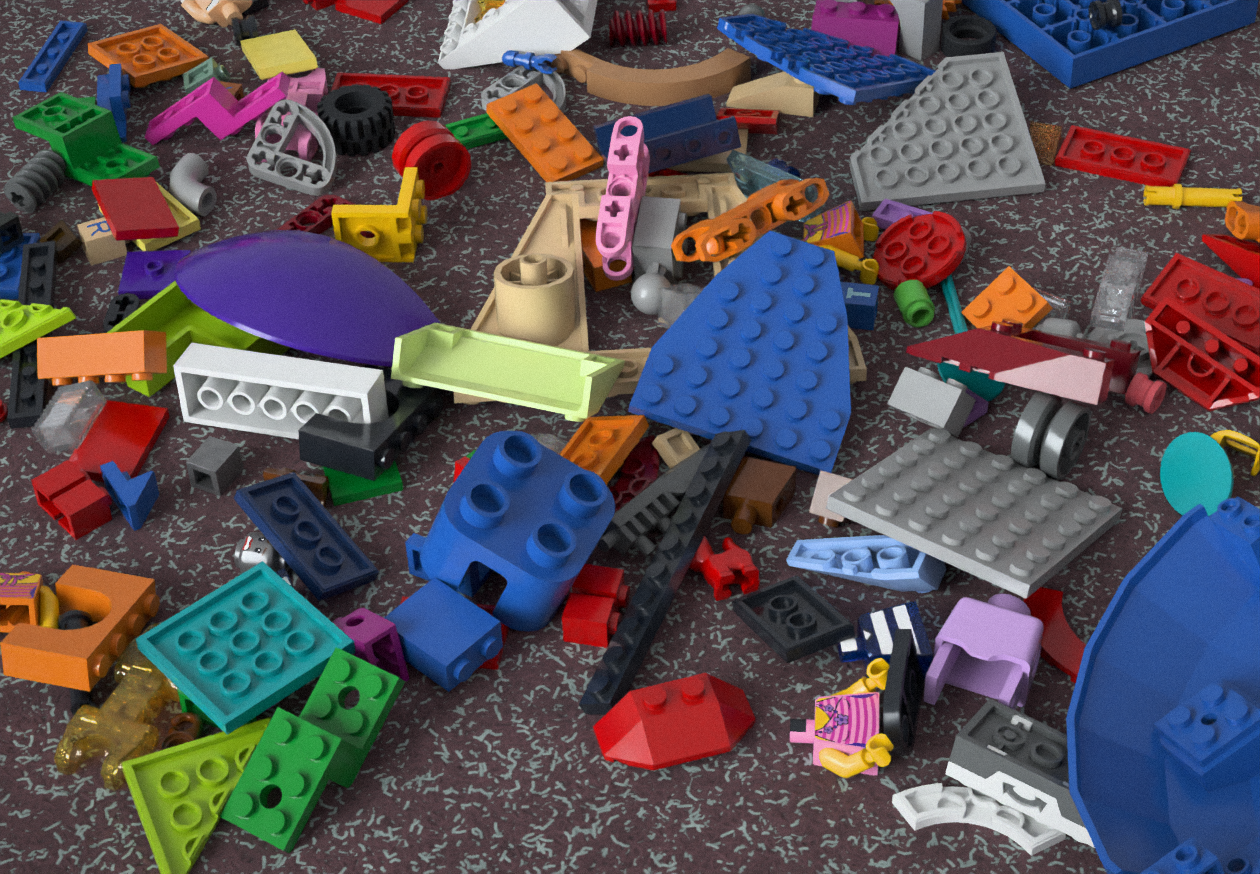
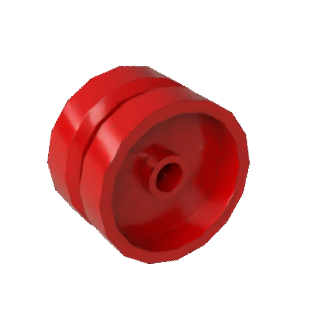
M422 121L412 125L401 134L392 152L393 167L402 179L405 167H418L419 180H424L425 200H436L455 193L467 180L471 169V155L466 147L454 137L445 125L437 121Z

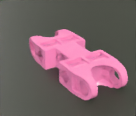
M316 68L307 76L299 78L286 75L290 79L286 99L307 107L318 116V102H321V98L324 95H328L325 68ZM274 105L266 109L267 113H264L257 120L255 138H257ZM281 115V119H282L281 125H282V126H284V125H283V120H284V118L286 117V115ZM299 123L286 150H294L298 152L300 159L311 162L318 149L319 142L306 127ZM275 133L267 136L266 141L274 144L279 142L282 136Z
M632 116L619 119L613 128L607 161L609 171L606 195L601 197L596 231V245L600 254L603 255L604 273L606 277L616 281L629 277L633 271L632 244L642 196H645L650 163L649 151L644 144L643 124L640 119ZM628 125L638 128L635 135L629 137L623 136L620 132ZM620 259L627 263L626 267L619 272L609 269L610 263L614 260Z

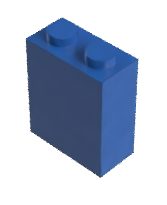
M436 577L384 617L396 625L404 660L448 692L460 682L469 679L478 667L488 659L494 658L503 647L501 621Z

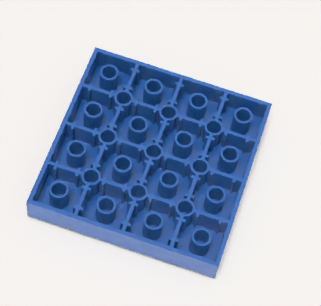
M962 0L964 5L979 17L992 22L999 33L1070 89L1252 24L1256 19L1259 0H1119L1122 8L1121 25L1118 27L1107 25L1102 30H1094L1089 20L1088 10L1090 2L1096 0Z

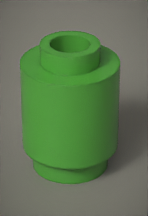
M908 280L901 283L895 289L894 300L906 323L919 328L928 325L933 320L935 306L922 282Z

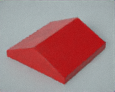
M721 108L716 115L717 120L734 116L737 128L748 129V133H778L780 110Z

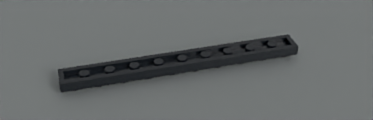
M745 430L721 432L715 434L579 703L584 713L589 715L607 714L627 694L751 442Z

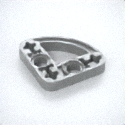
M519 66L481 92L482 108L486 111L487 104L533 84L537 83L540 86L544 83L553 94L552 101L564 113L566 109L565 84L556 71L551 74H544L536 68L526 70L524 66Z
M285 99L275 103L247 155L250 173L257 178L305 194L319 196L328 193L332 188L337 171L335 145L329 129L313 111L295 101ZM281 115H286V117H285L284 120H283V125H284V126L281 125V123H282ZM299 123L306 127L318 140L323 151L322 166L284 153ZM275 133L282 136V139L274 144L266 141L267 136ZM263 159L267 161V163L262 162L260 166L256 165V162H261ZM286 167H294L298 170L291 177L281 174V171ZM318 178L323 179V182L318 181L317 184H312V180L317 181Z

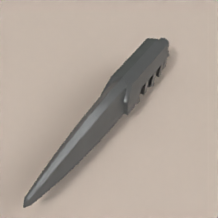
M710 444L675 465L616 511L597 544L598 547L604 552L614 547L622 555L626 554L630 548L636 547L646 557H649L656 550L657 546L647 538L651 530L654 531L658 528L665 535L671 523L669 518L677 506L680 505Z

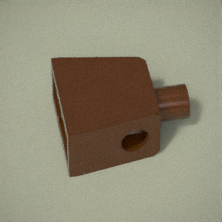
M742 458L723 497V518L732 520L731 527L735 532L745 535L752 531L754 525L769 528L774 526L796 492V467L754 458Z

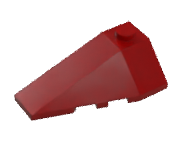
M1228 234L1202 235L1201 241L1241 278L1251 280L1253 282L1252 286L1260 289V243L1239 239Z

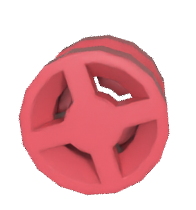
M1139 372L1133 377L1128 386L1125 403L1131 406H1142L1145 412L1153 414L1164 399L1167 385L1160 380L1153 382L1149 380L1146 374Z

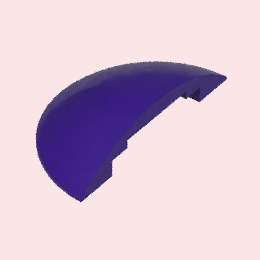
M270 230L243 234L201 247L185 255L176 265L175 280L180 290L188 299L209 314L263 339L326 357L392 367L396 337L432 323H440L423 300L398 275L361 250L325 235L300 230Z

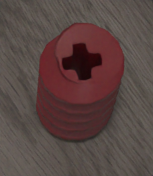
M649 9L646 18H644L641 10H637L635 18H632L630 10H626L624 18H621L619 11L615 10L613 17L609 18L610 47L614 46L616 39L619 40L621 47H624L627 38L630 39L632 46L637 45L639 38H641L644 46L648 45L650 38L653 39L655 46H659L661 38H664L667 45V24L664 9H660L659 15L656 18L652 9Z

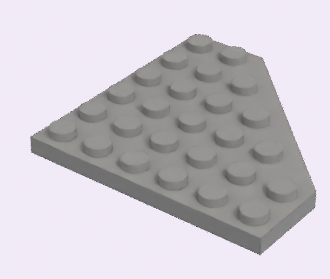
M1004 52L944 58L939 63L938 69L931 76L928 75L915 88V93L908 100L905 99L892 112L891 118L884 125L881 124L867 138V143L860 151L856 150L850 156L849 161L861 211L877 209L884 199L913 206L1044 192L1046 185Z

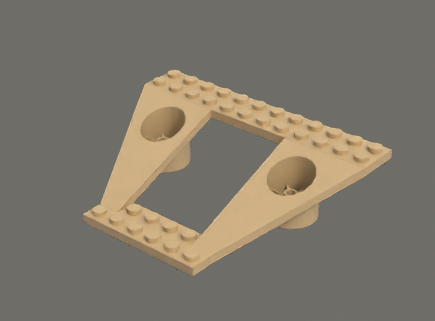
M734 173L648 177L645 192L647 197L681 199V212L687 213V216H695L700 212H707V219H714L747 201L745 195L736 185ZM608 179L545 182L546 196L511 258L504 260L496 266L494 271V288L470 330L625 360L624 368L607 397H614L618 394H634L651 348L589 351L580 219L586 218L590 221H598L601 197L606 195ZM764 233V234H762L761 236L755 238L753 244H754L756 241H758L762 236H764L766 233ZM749 247L721 261L713 262L714 277ZM848 326L850 384H853L856 381H866L867 368L857 336ZM454 392V403L475 405L480 402L498 401Z

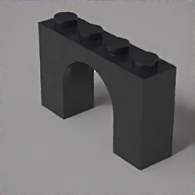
M367 364L364 368L383 370L389 418L376 423L359 424L316 413L298 430L300 460L375 481L385 470L391 467L394 460L402 452L408 449L417 436L423 434L426 427L435 418L440 416L443 409V399L440 398V388L425 385L422 388L406 387L402 385L403 381L391 379L392 370Z

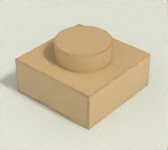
M678 428L658 435L652 442L670 469L700 450L689 432Z

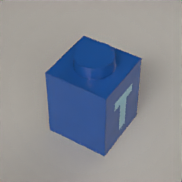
M841 282L848 326L855 329L874 330L878 311L879 286Z

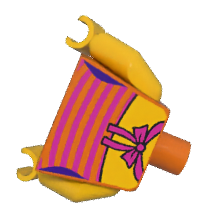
M852 200L804 223V235L801 241L834 251L837 266L851 272L854 269L860 271L859 278L861 282L870 285L875 284L879 270L877 261L870 258L862 262L858 260L864 258V240L875 241L878 238L879 228L874 218L865 217L861 220Z
M27 571L0 573V632L10 633L19 622L58 629L59 601L50 587L44 586L42 575L32 574Z

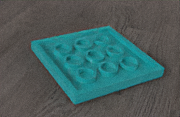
M263 561L136 638L138 650L227 735L321 675L336 647L350 654L356 652L354 641Z

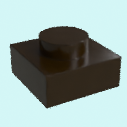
M62 219L39 240L40 243L56 242L58 249L57 263L59 264L64 262L83 244L70 225Z

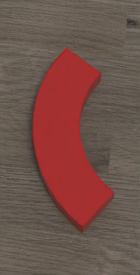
M1040 587L1027 599L1023 598V602L1029 608L1031 616L1040 619L1044 626L1040 655L1050 666L1055 665L1071 677L1070 681L1076 683L1086 644L1075 635L1065 619L1062 608L1063 592Z

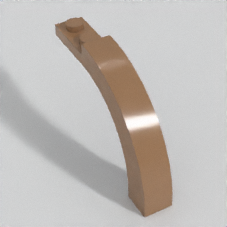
M576 48L571 51L561 50L560 54H554L557 58L551 62V68L556 67V72L567 74L576 78L581 83H587V92L615 102L642 106H666L710 94L712 98L731 92L734 86L751 80V57L729 48L705 61L671 69L653 70L623 67L603 61Z

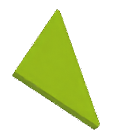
M0 299V358L76 319V315L69 307L54 309L51 305L31 303L29 306L22 305L19 301Z
M271 717L242 725L228 735L224 731L122 762V771L160 874H189L219 823L220 815L263 736Z

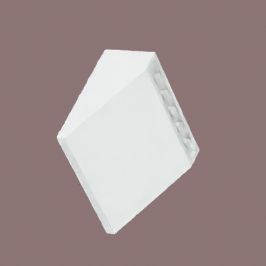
M453 0L452 12L448 17V27L444 32L445 38L440 47L441 52L438 64L443 69H460L502 62V55L509 50L518 51L519 54L532 52L535 56L560 54L561 50L571 51L591 38L597 0H505L504 4L497 3L501 5L498 9L492 8L488 12H486L487 4L497 2L494 0Z

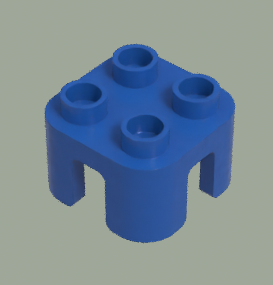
M522 431L495 432L482 441L447 492L420 552L422 567L431 580L436 577L457 591L473 561L481 562L504 576L507 580V586L493 610V616L501 621L502 624L515 630L536 631L542 629L555 617L584 565L587 564L615 513L613 495L602 478L597 474L584 470L545 447L530 434Z

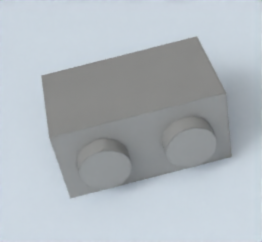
M905 367L887 404L901 414L934 428L944 429L951 435L958 437L976 399L965 392L967 386L951 378H948L946 383L937 380L939 375L924 367H920L918 371Z

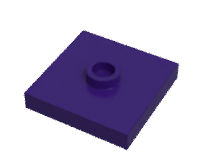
M191 251L127 252L118 290L119 295L130 293L136 295L139 299L153 298L175 281L177 263L185 255L191 253Z

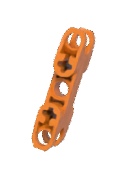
M808 178L800 182L794 179L780 180L753 193L746 202L714 219H705L679 233L671 244L676 261L693 262L698 259L705 262L721 261L753 244L755 238L787 221H796L809 215L821 207L829 196L825 180L821 178ZM814 184L818 189V197L811 203L805 197V189ZM690 237L696 243V251L686 256L682 250V243L686 238Z

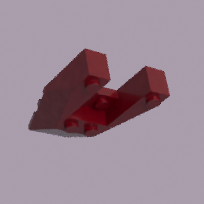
M1002 319V322L993 321L990 326L907 346L906 350L908 354L940 364L945 362L958 365L960 370L969 373L973 370L989 374L988 378L1094 405L1106 402L1108 391L1126 394L1130 382L1136 375L1141 353L1139 350L1131 349L1132 343L1111 339L1109 344L1022 327V322L1010 319Z

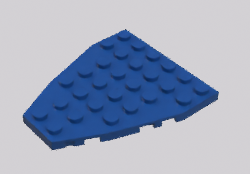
M755 14L720 17L717 26L719 31L746 50L757 55L759 60L769 62L796 79L813 86V90L819 94L838 96V101L847 105H856L857 102L861 101L872 102L873 99L886 100L889 96L902 97L906 93L914 94L915 88L928 75L931 76L936 71L895 54H890L889 57L878 54L872 56L874 48L868 46L850 45L848 49V40L808 28H803V31L789 28L786 31L787 25L785 22Z
M768 231L720 271L654 344L629 404L628 412L636 415H645L648 419L711 440L715 434L721 432L745 430L751 439L746 450L747 452L794 466L797 469L818 476L820 470L831 473L851 416L848 319L835 252L786 235Z

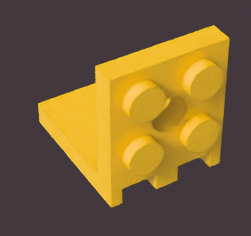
M405 167L397 205H333L331 213L335 239L361 250L379 262H414L417 244L423 243L424 239L422 224H427V206L421 203V199H424L425 185L424 180H419L418 167ZM370 231L375 237L366 238L360 232Z

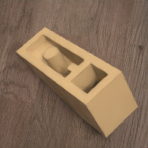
M783 71L734 86L726 106L742 109L780 110L782 114L813 117L819 102V93L813 90V86Z

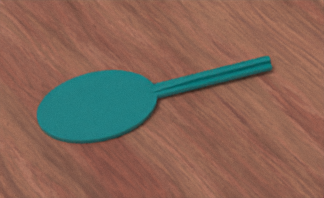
M950 274L940 284L954 332L958 334L966 332L968 329L964 316L961 313L962 309L952 275ZM945 362L937 363L939 374L944 383L947 382L948 378L954 379L966 385L969 390L986 401L995 399L1004 389L1005 383L989 379V374L973 370L969 373L960 370L958 365Z
M1188 432L1176 437L1166 448L1160 466V481L1164 495L1170 505L1182 516L1198 504L1203 505L1208 516L1217 511L1220 502L1231 498L1234 484L1232 465L1219 443L1206 434Z

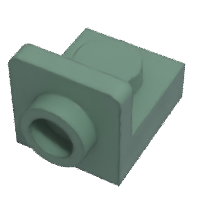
M211 57L183 74L184 89L189 94L213 77L223 82H229L231 77L227 69L223 65L219 66Z

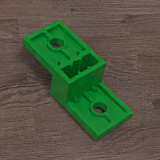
M63 92L12 117L17 129L49 141L52 151L58 154L65 162L66 169L64 175L92 186V180L148 177L152 171L160 168L157 156L121 142L112 111Z
M336 647L300 716L297 717L277 707L220 817L273 846L290 853L328 781L331 780L346 788L352 785L405 681ZM358 690L360 694L358 704L352 709H346L344 703L346 696L351 691ZM280 788L282 792L280 803L276 807L269 809L267 805L268 794L273 789Z

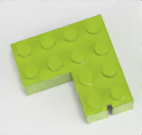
M176 280L107 332L140 330L166 332L167 373L153 374L152 381H132V376H126L128 387L148 397H151L175 378L173 365L191 343L282 355L290 348L243 331L209 314L187 298L178 287Z

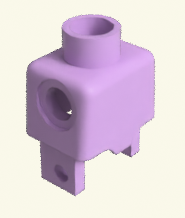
M996 594L989 598L987 603L970 597L961 598L935 638L934 658L926 673L923 702L935 705L946 683L997 699L999 703L1014 710L1016 706H1025L1039 665L1044 629L1042 621L1031 616L1029 608L1022 600L1009 594Z

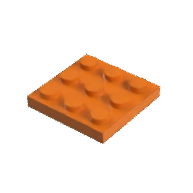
M162 24L88 43V54L107 68L111 64L121 63L123 75H129L130 84L135 88H143L150 83L161 80H171L173 77L182 75L209 59V56Z

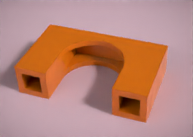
M72 564L55 583L56 597L59 601V615L71 610H82L91 615L92 621L98 623L81 629L59 630L19 622L0 642L4 675L90 692L97 682L106 676L108 669L117 658L124 654L125 649L132 640L140 635L142 628L151 617L157 614L160 599L156 595L155 579Z

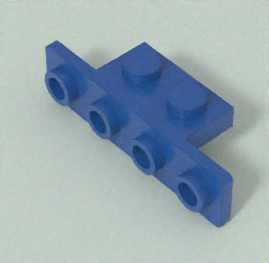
M120 63L109 65V74L97 76V106L112 111L121 142H126L127 108H131L129 95L131 84L129 75H123Z

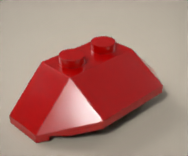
M1165 295L1144 321L1152 374L1208 411L1259 400L1260 357Z
M702 673L629 691L593 726V731L605 760L613 763L619 761L628 766L654 771L730 752L744 737L748 729L752 728L756 718L742 689L710 674Z

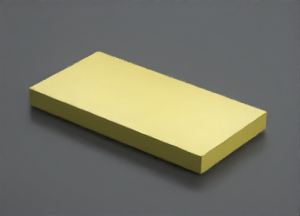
M296 30L240 41L242 51L262 80L273 78L282 71L285 75L318 68L315 55Z

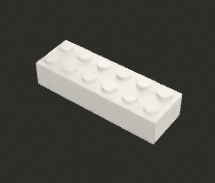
M191 343L173 365L184 422L299 439L298 430L316 413L359 424L376 423L389 418L383 370Z

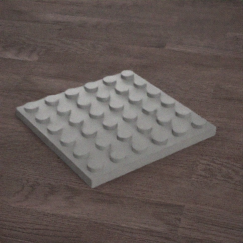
M930 428L830 494L826 509L1026 599L1115 525L1120 519L1123 509L1112 504L1109 499L1103 496H1092L1079 490L1072 483L1059 482L1047 477L1039 469L1021 466L1014 463L1013 459L1008 456L995 455L983 450L975 442L962 441L940 428Z

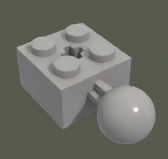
M642 196L632 244L635 282L631 288V299L634 306L644 314L655 315L665 311L672 301V289L675 288L676 279L682 278L684 262L676 261L671 248L674 238L686 230L687 213L681 212V199ZM688 238L682 243L684 253H687Z

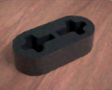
M125 293L117 295L111 300L103 322L104 333H107L141 307L139 298L136 295Z

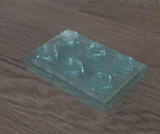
M732 150L726 159L741 192L746 198L780 180L794 179L799 182L804 180L736 150ZM812 185L805 189V197L811 203L817 199ZM821 207L799 219V221L806 222L822 214Z

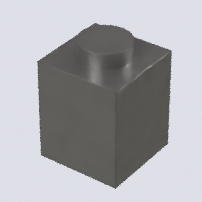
M209 436L186 461L191 486L221 496L244 470L239 445Z

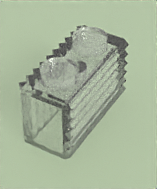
M90 380L60 386L58 391H55V395L52 396V400H49L46 409H43V413L40 414L41 418H37L38 422L34 423L35 427H31L32 433L47 453L54 452L57 454L58 451L79 449L104 409L107 400L95 383Z

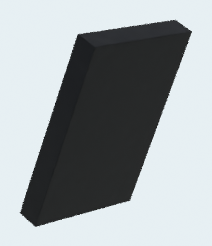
M797 575L732 601L733 611L787 663L855 636L854 625Z

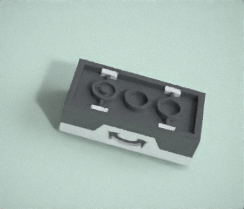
M990 698L956 735L945 774L960 781L965 786L975 788L995 798L998 802L1033 817L1040 823L1047 824L1070 835L1078 842L1094 847L1069 793L1067 735Z

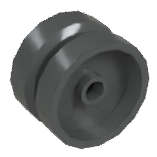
M1041 391L1035 393L1026 405L1014 433L1011 446V458L1014 463L1027 468H1035L1040 464L1041 471L1047 476L1057 480L1065 479L1077 463L1088 437L1092 414L1090 407L1074 401H1068L1063 405L1060 396Z

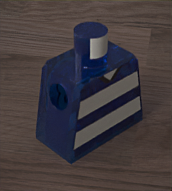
M916 601L859 616L857 620V638H849L838 643V654L841 663L862 660L866 674L868 665L875 659L883 658L890 664L895 630L912 629L925 680L926 673L933 661V652Z

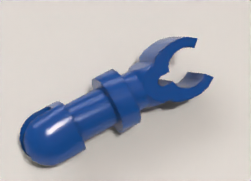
M509 50L502 55V62L507 66H524L526 70L536 68L544 74H551L557 70L556 67L551 68L545 63L546 60L550 62L555 60L557 56L554 54L535 56L532 52L519 54L518 51Z

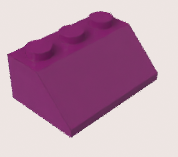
M817 0L813 12L811 30L848 40V49L850 45L868 46L874 48L872 56L878 54L889 57L890 54L896 55L900 39V20L895 7L890 4L872 5L863 2L847 3L836 2L835 0Z

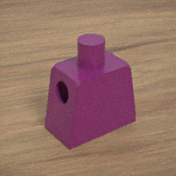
M358 608L346 617H338L333 621L339 629L354 641L356 652L352 655L401 678L405 682L409 680L396 625L393 622L365 608Z

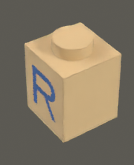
M105 217L77 225L80 239L83 242L82 248L91 266L127 255L125 244L130 243V240H115Z

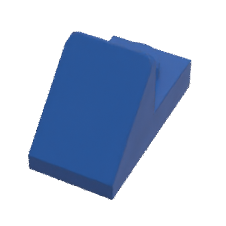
M114 461L101 465L105 489L134 531L140 529L159 496L154 471H149L131 479L128 472H121Z

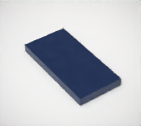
M295 472L236 491L234 500L318 601L365 585L377 578L379 574L378 569Z

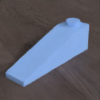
M886 535L797 540L786 559L788 566L900 592L916 591L918 593H927L937 590L946 572L943 561Z

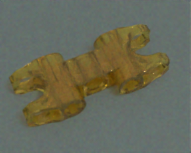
M155 623V624L150 625V626H149L143 633H141L139 636H141V635H143L144 633L148 632L149 630H151L152 628L156 627V626L159 625L160 623ZM136 638L129 643L117 660L114 679L119 685L103 706L97 708L87 704L83 705L67 724L65 733L58 744L54 756L58 772L66 775L74 774L85 760L94 756H107L102 764L100 774L104 779V787L115 791L126 782L122 771V762L151 754L156 749L159 740V730L157 727L152 726L154 723L152 718H157L170 700L180 702L177 691L178 687L138 650Z

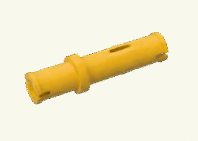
M1174 184L1173 187L1145 185L1143 197H1146L1143 202L1145 206L1166 205L1172 206L1173 209H1179L1181 206L1227 207L1230 201H1242V197H1239V195H1242L1241 188L1182 187L1181 184Z

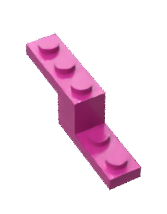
M282 71L238 101L213 77L150 120L144 138L152 145L162 139L166 141L174 135L179 127L190 125L196 118L220 140L229 134L235 135L243 128L244 124L250 120H258L265 113L266 109L275 105L278 101L287 98L290 79Z

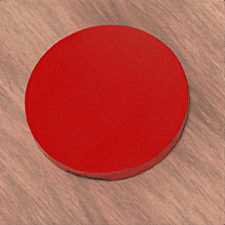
M934 211L933 214L913 217L911 214L893 223L880 235L875 243L876 249L873 259L879 265L877 278L883 285L894 291L901 283L908 280H918L924 284L926 289L943 281L958 267L966 251V236L959 222L947 213Z

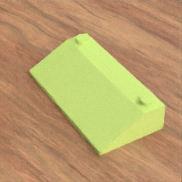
M432 323L395 338L391 379L403 381L402 385L410 388H422L425 385L565 414V419L583 422L598 413L624 368L625 360L440 323Z

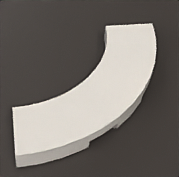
M935 783L907 789L894 794L892 797V803L914 831L940 823L959 822L976 824L1008 836L1022 846L1031 856L1066 838V833L1047 824L1040 823L1033 817L1011 806L1004 805L995 798L972 787H942V783Z

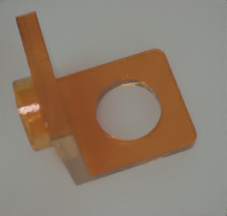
M1031 121L1029 133L1039 164L1052 166L1059 139H1062V126Z

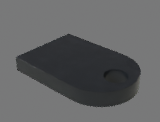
M912 629L895 630L884 692V734L894 745L893 750L889 751L891 756H910L913 751L924 678Z

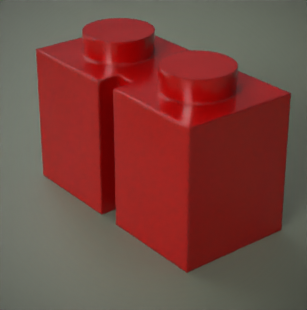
M69 460L31 480L38 505L54 520L65 515L58 520V523L75 540L112 520L110 511L112 499L107 490L102 486L98 488L84 469L79 470Z
M585 564L572 586V592L574 593L570 592L562 615L564 642L607 648L612 635L615 634L622 620V614L619 613L620 608H627L630 586L625 585L624 569Z

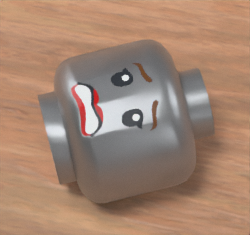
M250 532L244 539L238 541L234 562L235 566L240 568L241 573L246 572L262 561L279 576L282 575L283 571L290 569L287 562L261 532Z

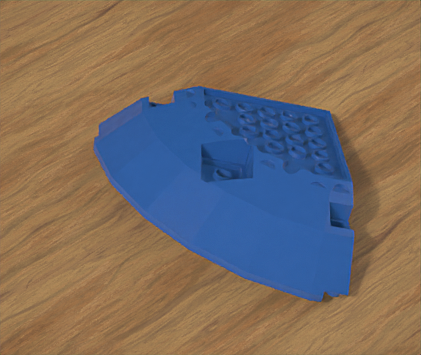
M1239 496L1220 502L1217 511L1208 516L1205 507L1201 504L1186 512L1123 579L1084 649L1066 717L1069 793L1107 874H1260V509Z

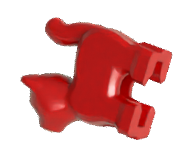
M704 536L689 569L697 573H703L707 583L714 589L715 600L720 601L731 596L730 584H739L744 595L757 591L760 583L758 578L759 569L753 564L750 553L736 545L732 538L726 537L722 542L724 552L715 554Z

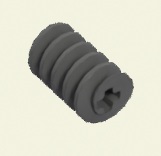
M40 150L5 184L4 193L17 209L33 213L37 206H40L44 199H47L64 182V172L66 169L64 160L51 150Z

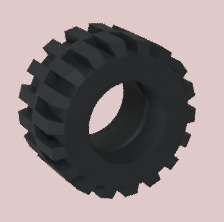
M365 84L342 86L337 90L328 92L329 94L324 95L321 98V102H318V117L329 129L334 141L335 151L338 155L348 153V156L355 157L356 154L365 156L371 151L373 153L379 152L380 147L386 148L389 142L393 141L395 124L392 100L386 91H381V88Z

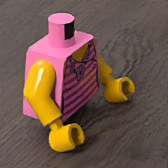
M878 658L868 665L867 675L869 678L862 677L847 689L830 696L818 697L815 700L814 720L790 719V743L814 744V765L823 766L842 778H850L859 773L878 775V766L886 767L889 765L891 756L888 751H892L894 745L885 734H879V692H876L875 689L878 687L881 690H885L889 664L886 660Z

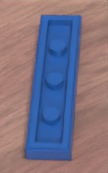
M60 21L19 80L20 90L47 92L88 31L87 24Z

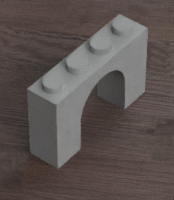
M835 0L836 2H863L874 5V0ZM890 0L900 20L899 51L919 61H923L938 51L940 48L943 0Z

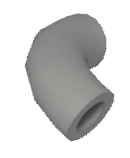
M187 153L178 161L170 173L169 191L190 212L206 217L215 207L216 191L213 187L201 183L208 175V167L205 161L194 153Z

